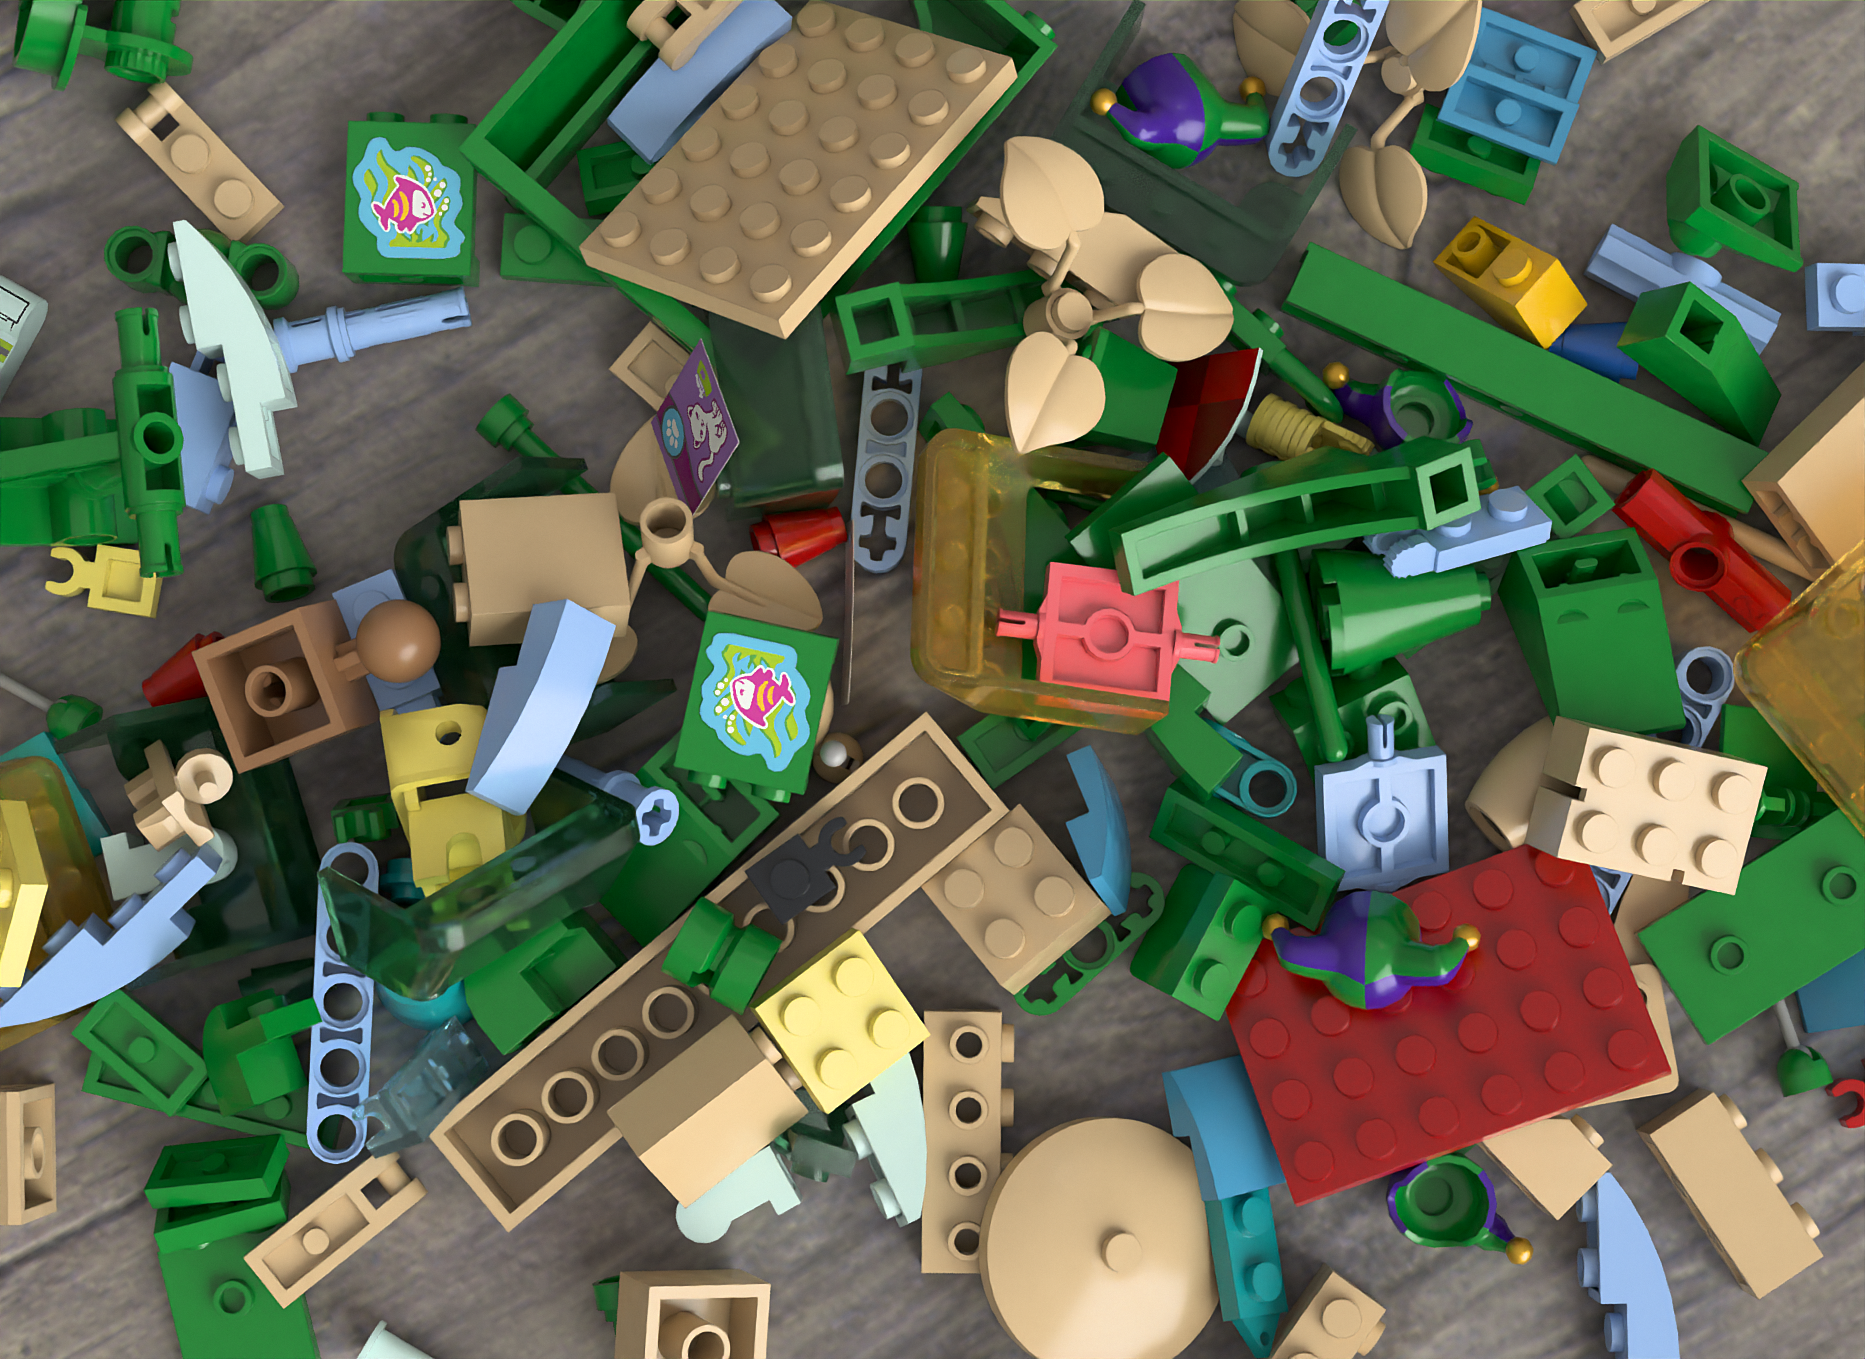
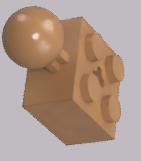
M334 599L298 607L191 653L237 772L240 774L278 762L380 721V712L366 676L372 674L390 683H407L422 677L432 668L438 658L441 636L435 619L424 607L412 601L395 599L382 602L369 610L359 624L356 638L351 639L337 601Z

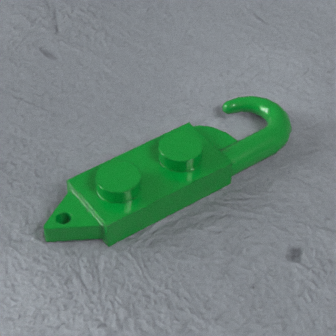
M1209 266L1207 269L1215 277L1233 307L1234 321L1225 340L1237 351L1261 348L1263 350L1259 367L1261 373L1267 376L1271 372L1278 379L1286 382L1305 400V405L1314 415L1321 416L1338 425L1341 424L1344 412L1340 402L1324 382L1286 349L1287 345L1280 340L1284 335L1281 327L1259 308H1256L1251 314L1233 297L1238 292L1234 284L1217 268Z

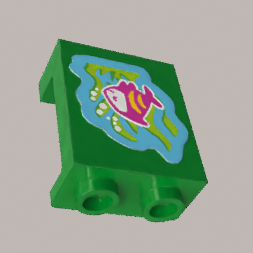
M393 112L367 113L366 121L348 120L342 272L354 284L479 287L480 261L475 256L478 172L457 149L477 127L476 124H468L466 116L451 113L430 115V123L405 122L404 115Z
M709 610L706 616L674 766L689 769L687 781L704 786L725 789L727 778L752 783L751 795L763 799L789 803L791 792L804 795L807 789L813 752L840 638Z

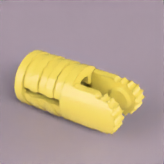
M1273 393L1267 395L1256 409L1246 434L1247 445L1255 449L1260 448L1264 453L1276 456L1281 461L1292 459L1325 445L1369 456L1375 446L1369 439L1321 416L1316 417L1312 412L1300 409L1289 401L1285 402L1281 397Z

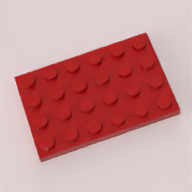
M1528 844L1390 893L1408 904L1417 916L1422 933V942L1432 945L1450 942L1454 928L1464 923L1476 926L1480 932L1481 937L1478 948L1467 952L1459 971L1449 983L1439 986H1412L1402 999L1384 1008L1369 1010L1356 1008L1334 997L1322 980L1305 977L1282 968L1279 964L1273 941L1263 939L1225 1008L1296 1207L1649 1083L1672 1073L1590 865L1554 857ZM1323 922L1315 931L1302 925L1291 929L1290 932L1295 936L1317 935L1321 932Z

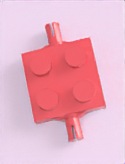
M1050 562L1046 566L1043 601L1036 614L999 608L995 623H998L995 626V636L1031 639L1034 641L1033 646L1037 656L1035 696L1164 711L1169 707L1171 674L1179 658L1207 661L1216 664L1220 649H1216L1220 646L1219 636L1182 632V625L1177 612L1179 580L1133 596L1121 591L1117 570Z

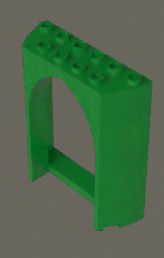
M586 0L457 148L482 178L487 182L489 181L506 196L504 200L519 214L526 213L585 264L586 262L579 246L594 230L546 191V189L574 158L576 151L581 150L630 89L659 58V48L649 39L641 41L627 28L629 17L644 0ZM908 0L914 14L917 29L1012 57L1018 78L786 339L745 325L728 345L673 297L601 270L590 268L690 353L693 352L701 338L715 377L729 389L733 388L743 399L754 402L827 317L834 297L845 295L1056 50L1058 45L1052 41L1056 36L1054 31L1035 13L1027 10L1021 15L1004 0ZM676 6L667 15L666 21L677 30L689 17Z

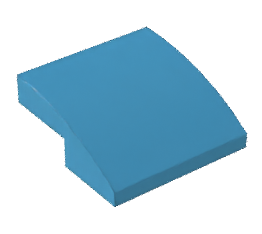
M1482 7L1476 43L1468 66L1459 81L1447 88L1436 121L1555 166L1579 107L1577 103L1598 51Z
M1088 745L1066 756L1089 812L1066 822V825L1088 880L1111 913L1117 916L1126 912L1130 894L1132 866L1128 825L1117 788L1091 745Z
M1241 1054L1162 1072L1173 1136H1190L1202 1201L1222 1200L1286 1182Z

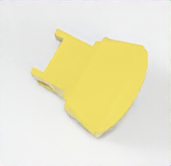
M452 704L398 714L395 709L380 711V723L391 798L411 848L413 881L416 888L422 887L431 911L432 931L435 937L468 932L467 904L470 897L479 891H491L497 895L503 925L526 921L520 861L522 860L519 848L526 829V812L524 815L515 816L469 793L427 800L424 788L427 785L469 778L488 711L480 705ZM457 732L461 734L460 739L454 744L444 745L439 742L448 733Z

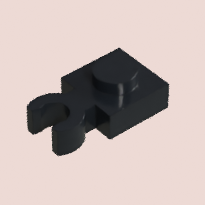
M837 817L827 822L820 831L818 843L811 848L807 846L800 834H796L744 871L782 925L836 888V885L826 873L827 870L834 865L840 867L852 866L865 856L867 850L863 845L856 847L848 854H839L834 850L832 837L836 831L842 829L847 824L844 817Z

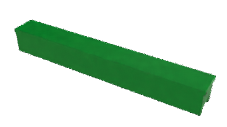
M1309 242L1299 261L1302 264L1280 309L1281 312L1406 370L1428 372L1442 376L1451 383L1458 394L1636 475L1642 470L1647 471L1654 468L1685 497L1736 519L1739 512L1743 514L1749 512L1754 498L1741 480L1769 452L1313 242Z

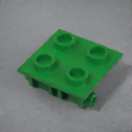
M1722 704L1719 752L1731 754L1768 767L1750 837L1783 841L1841 804L1831 793L1817 792L1819 748L1815 743L1820 740L1822 717Z

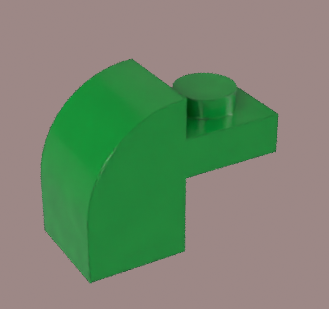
M272 987L218 1005L212 1009L205 1021L203 1030V1056L206 1071L223 1118L273 1101L308 1086L291 1036L322 1022L314 997L288 1005L285 994L276 996Z

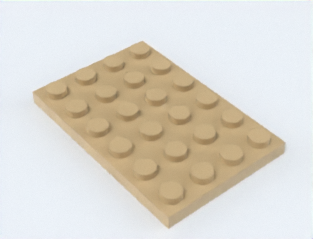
M810 0L792 19L791 30L775 43L765 48L579 246L587 266L786 339L1018 78L1013 59L1009 56L829 2Z

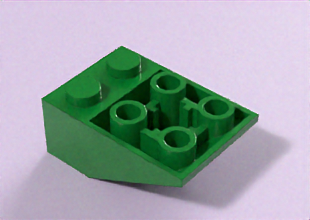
M1635 527L1547 541L1546 543L1514 551L1497 592L1553 726L1556 716H1561L1642 735L1684 728L1686 719L1658 578Z
M682 728L634 775L639 779L642 786L647 788L653 786L663 787L676 796L679 804V816L671 834L661 843L653 846L644 845L635 840L628 829L623 827L617 829L608 828L594 818L557 857L643 948L670 927L783 816L768 799L751 795L752 783L727 778L725 789L687 781L689 769L674 766ZM653 805V810L657 812L661 811L658 806Z

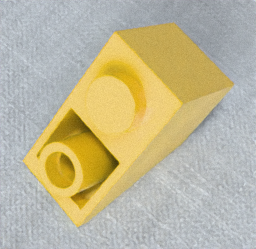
M1476 216L1466 224L1433 261L1441 273L1504 329L1545 350L1555 342L1588 305L1558 258Z

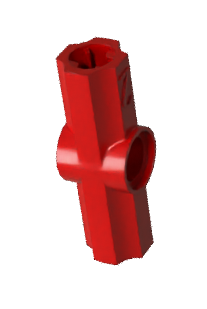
M1654 468L1647 471L1642 470L1627 483L1623 491L1614 500L1616 505L1612 507L1611 511L1629 527H1635L1637 534L1670 562V573L1677 584L1687 590L1704 592L1750 634L1755 631L1761 633L1769 627L1790 603L1792 591L1734 540L1733 528L1726 518L1716 512L1701 511ZM1690 548H1706L1713 552V554H1697Z

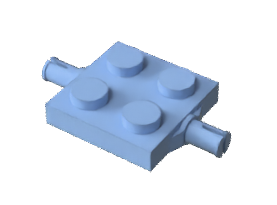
M1377 714L1378 719L1374 715L1367 717L1368 752L1366 754H1362L1352 760L1314 766L1318 855L1346 871L1337 892L1360 888L1390 894L1398 891L1400 886H1404L1419 877L1449 872L1446 754L1437 745L1405 751L1394 750L1393 724L1395 721L1391 715Z

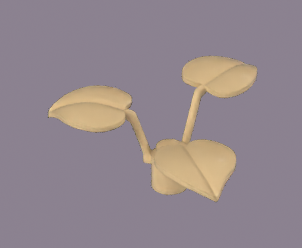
M1239 0L1234 6L1233 28L1241 64L1248 77L1254 76L1263 80L1266 93L1280 97L1311 20L1298 5L1290 0ZM1390 0L1387 6L1385 24L1387 36L1393 47L1387 46L1381 50L1368 51L1363 63L1382 62L1381 75L1385 85L1392 92L1404 95V100L1372 135L1370 141L1371 148L1355 145L1344 152L1339 171L1340 189L1348 210L1358 224L1371 236L1397 249L1412 247L1414 235L1424 218L1427 208V184L1422 168L1415 158L1399 146L1389 145L1385 147V140L1414 106L1424 102V90L1442 91L1453 86L1462 77L1476 43L1482 0Z
M1017 136L1004 142V167L1000 183L1002 213L1010 231L1020 242L1037 250H1052L1061 246L1066 241V248L1050 280L1041 286L1045 297L1030 304L1024 313L1023 327L1027 337L1022 339L1014 348L1006 369L1004 389L1005 415L1014 451L1018 454L1075 440L1088 433L1100 420L1106 399L1103 378L1097 366L1091 360L1075 355L1078 348L1075 340L1085 335L1090 326L1129 315H1141L1138 325V337L1142 347L1159 359L1183 362L1199 358L1218 347L1229 334L1234 321L1233 307L1215 277L1199 261L1182 254L1162 255L1154 258L1144 266L1139 273L1136 283L1140 302L1092 310L1089 300L1083 294L1071 288L1062 289L1061 284L1081 245L1077 232L1088 230L1102 220L1104 214V195L1096 173L1080 155L1055 141L1030 136Z
M654 416L651 417L634 434L623 449L613 470L610 482V492H616L619 516L629 524L640 526L642 548L635 553L636 562L628 581L631 607L647 565L653 563L659 567L673 568L682 565L688 559H692L707 582L719 590L711 598L708 611L716 610L810 632L816 630L823 621L819 599L808 581L792 565L780 557L767 552L745 551L735 555L730 560L725 578L716 573L704 554V546L694 541L693 519L700 516L714 499L716 480L692 517L688 506L678 500L651 424ZM629 625L627 626L626 637H612L605 663L596 685L615 678L632 662L638 649V639L636 633Z

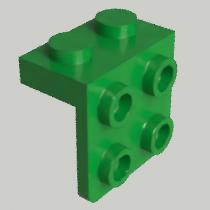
M1395 657L1343 676L1330 677L1348 746V753L1342 761L1355 759L1368 752L1366 719L1371 715H1374L1377 719V714H1387L1394 717V750L1405 751L1436 745L1410 675ZM1302 676L1290 682L1284 690L1268 698L1277 719L1296 743L1315 788L1314 766L1334 762L1328 761L1322 754Z
M1187 864L1180 870L1165 898L1162 915L1149 928L1130 965V972L1137 979L1219 1021L1264 937L1261 924L1267 916L1277 913L1280 906L1219 871L1212 874L1195 864Z

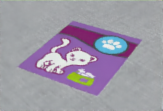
M701 338L651 422L678 500L688 506L692 517L739 444V439Z

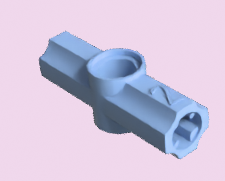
M1611 224L1606 230L1583 275L1635 303L1640 293L1690 281L1737 317L1758 355L1761 354L1770 341L1781 316V313L1721 282V274L1704 261L1680 252L1669 254L1614 224Z

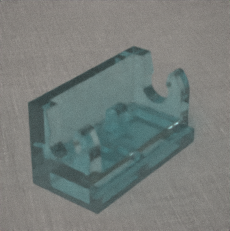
M456 1016L444 1021L438 1029L426 1033L416 1043L415 1053L377 1092L378 1094L364 1099L353 1110V1120L359 1121L364 1120L367 1116H374L385 1127V1130L381 1129L365 1144L375 1159L424 1142L490 1069V1065Z

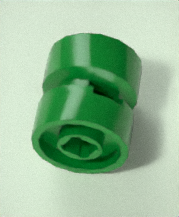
M701 896L679 931L660 971L691 988L705 983L709 986L711 999L743 1015L768 972L783 940L752 923L742 928L735 926L734 913Z

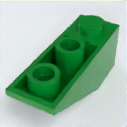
M1690 281L1640 293L1616 347L1735 437L1759 447L1782 394L1737 317Z

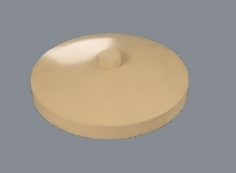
M1111 1116L1087 1117L1060 1124L1033 1139L1020 1150L1006 1166L991 1191L984 1210L979 1236V1266L984 1291L1000 1325L1009 1337L1034 1359H1172L1197 1337L1213 1314L1220 1298L1205 1203L1201 1198L1193 1152L1166 1131L1140 1121Z

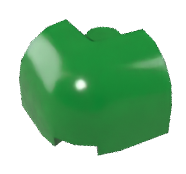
M552 887L525 910V922L509 924L504 929L486 932L469 955L464 973L466 1003L480 1028L503 1055L519 1051L528 1046L546 1026L560 1019L629 961L607 933L576 901L561 890Z

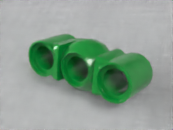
M125 226L116 230L109 237L104 248V261L108 270L116 278L133 290L141 293L159 291L167 296H174L181 303L188 305L184 280H175L169 262L168 243L176 242V237L173 233L165 230L150 232L148 229L139 226ZM209 228L197 229L227 258L245 280L262 309L279 310L289 305L296 297L299 289V274L295 266L275 247L265 243L246 245L238 240L231 241L225 234ZM141 246H151L153 251L151 264L140 273L130 274L127 264L130 254ZM265 263L277 264L279 267L277 282L265 291H255L252 287V276L255 270Z

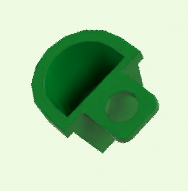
M1104 321L1090 326L1085 335L1075 340L1078 345L1075 355L1091 360L1100 371L1105 388V406L1101 418L1095 427L1075 440L1140 454L1146 453L1157 445L1178 369L1108 329L1103 328Z

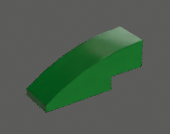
M1177 663L1171 674L1169 707L1164 711L1132 707L1130 709L1147 739L1174 775L1205 805L1239 767L1243 754L1198 716L1207 707L1211 692Z

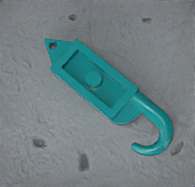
M1266 1187L1222 1200L1204 1201L1223 1322H1233L1256 1359L1268 1358L1270 1356L1280 1313L1289 1312L1269 1190Z

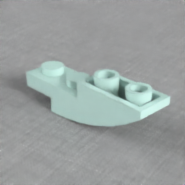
M188 221L173 222L176 242L168 243V257L175 280H184L188 305L180 306L179 308L181 327L187 343H195L196 349L210 359L225 357V363L217 364V378L224 401H233L237 426L229 427V442L234 461L237 465L245 464L246 472L258 479L284 475L273 412L298 407L290 372L278 339L259 302L245 280L227 258Z
M909 1052L862 1088L866 1098L852 1104L845 1110L849 1122L842 1125L844 1136L852 1153L857 1160L866 1157L876 1176L877 1181L870 1184V1189L880 1212L886 1220L895 1216L900 1228L921 1217L926 1185L927 1145L924 1111L917 1076Z

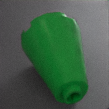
M1319 548L1312 549L1311 551L1313 557L1309 558L1308 564L1310 599L1315 619L1319 624L1321 636L1323 639L1329 638V640L1321 641L1330 677L1346 675L1479 625L1481 611L1491 609L1488 577L1485 572L1476 573L1473 563L1438 573L1433 570L1415 576L1408 575L1406 578L1400 577L1399 579L1397 576L1393 577L1383 565L1385 563L1383 558L1386 556L1384 554L1378 556L1376 553L1373 554L1368 551Z

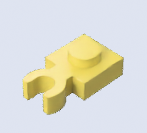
M97 545L95 562H90L83 553L72 548H52L51 556L64 561L69 560L73 565L74 572L71 579L65 583L46 581L45 589L63 597H73L88 589L90 590L87 604L89 608L156 619L163 578H156V573H153L154 577L151 578L140 577L139 550Z

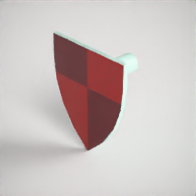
M1261 348L1206 355L1183 362L1166 361V363L1177 368L1178 371L1155 447L1158 455L1164 452L1174 461L1192 485L1211 466L1222 465L1225 448L1234 433L1242 438H1246L1250 421L1254 415L1247 411L1258 376L1263 353Z

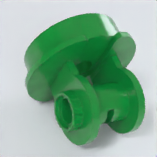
M18 0L19 13L14 38L12 65L13 67L50 75L52 89L61 92L67 87L77 54L99 59L105 62L104 69L108 73L134 82L161 84L165 82L166 76L188 75L192 70L193 56L173 45L177 27L171 21V17L179 16L182 0H115L109 31L85 25L88 6L82 5V0Z

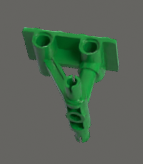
M142 307L126 308L114 313L115 321L117 322L121 369L115 372V377L112 379L116 419H107L106 412L98 408L63 409L49 413L42 418L0 417V547L131 546L138 543L141 567L139 569L140 577L151 578L154 577L153 573H156V578L177 576L184 573V566L181 563L177 516L183 514V508L186 507L181 458L184 437L181 427L178 425L174 378L172 373L169 372V368L162 366L158 310L148 307L145 309V314L142 315Z

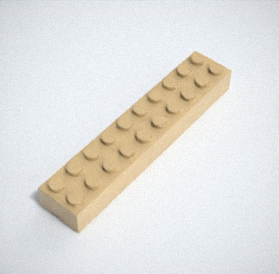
M927 712L922 714L705 896L708 900L734 913L735 926L742 928L752 923L783 940L778 953L750 1004L849 929L854 928L860 930L862 934L866 933L1010 811ZM837 817H844L847 824L842 829L836 831L832 837L834 850L839 854H848L856 847L863 845L867 850L865 856L852 866L840 867L834 865L827 870L826 873L834 882L836 888L782 925L744 871L796 834H800L807 846L811 848L818 843L820 831L827 822ZM694 906L425 1131L508 1233L623 1137L606 1113L608 1109L732 1013L747 1032L759 1022L749 1007H747L743 1015H740L711 999L709 986L705 983L691 988L660 971L672 944Z

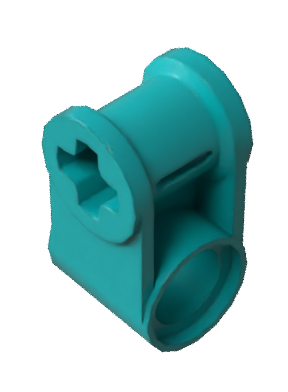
M1201 717L1243 754L1239 767L1213 796L1261 820L1273 819L1285 813L1294 803L1297 794V783L1292 771L1283 763L1251 746L1247 740L1210 719ZM1268 772L1276 775L1281 780L1284 786V795L1282 801L1277 806L1265 808L1257 805L1252 800L1249 794V783L1253 776Z

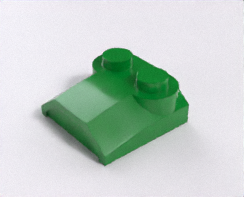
M1697 125L1682 140L1672 165L1666 174L1669 236L1676 247L1688 255L1710 258L1715 256L1721 249H1724L1744 258L1795 273L1803 266V258L1800 256L1797 204L1799 183L1702 126Z

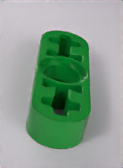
M1131 872L1130 887L1136 890L1145 885L1152 893L1146 901L1151 909L1149 914L1142 917L1140 914L1133 912L1122 920L1119 924L1128 929L1129 934L1121 941H1118L1112 926L1106 920H1103L1097 927L1105 934L1107 947L1100 959L1090 963L1077 960L1069 949L1062 957L1069 966L1080 971L1082 976L1075 983L1071 984L1066 973L1061 975L1052 985V989L1057 996L1049 1003L1040 997L1032 1003L1024 996V993L1029 988V984H1027L1013 995L1017 1004L1024 1011L1038 1016L1052 1014L1066 1004L1160 918L1165 906V896L1158 881L1148 874ZM1054 961L1040 975L1046 974L1057 963Z

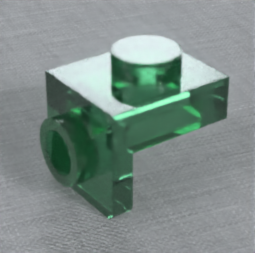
M797 1089L794 1093L809 1113L775 1139L773 1147L789 1161L793 1162L790 1171L795 1174L827 1183L830 1173L850 1178L858 1153L843 1142L845 1136L842 1125L849 1122L845 1110L851 1104L844 1101L829 1114L820 1111L806 1089Z

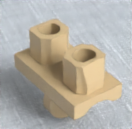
M160 739L144 749L150 768L124 785L126 795L138 810L133 814V817L141 833L158 852L186 833L198 847L215 837L204 804L221 799L229 791L233 782V772L227 758L219 751L210 748L195 749L186 753L178 761L174 769L167 747Z

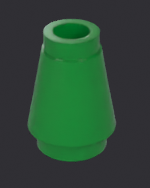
M921 206L912 216L911 222L906 223L916 283L958 280L968 223L962 222V207Z
M271 504L252 511L250 519L252 523L255 588L263 591L264 599L269 603L289 602L312 593L315 590L313 577L316 576L317 569L292 517L289 515L287 506L284 504Z

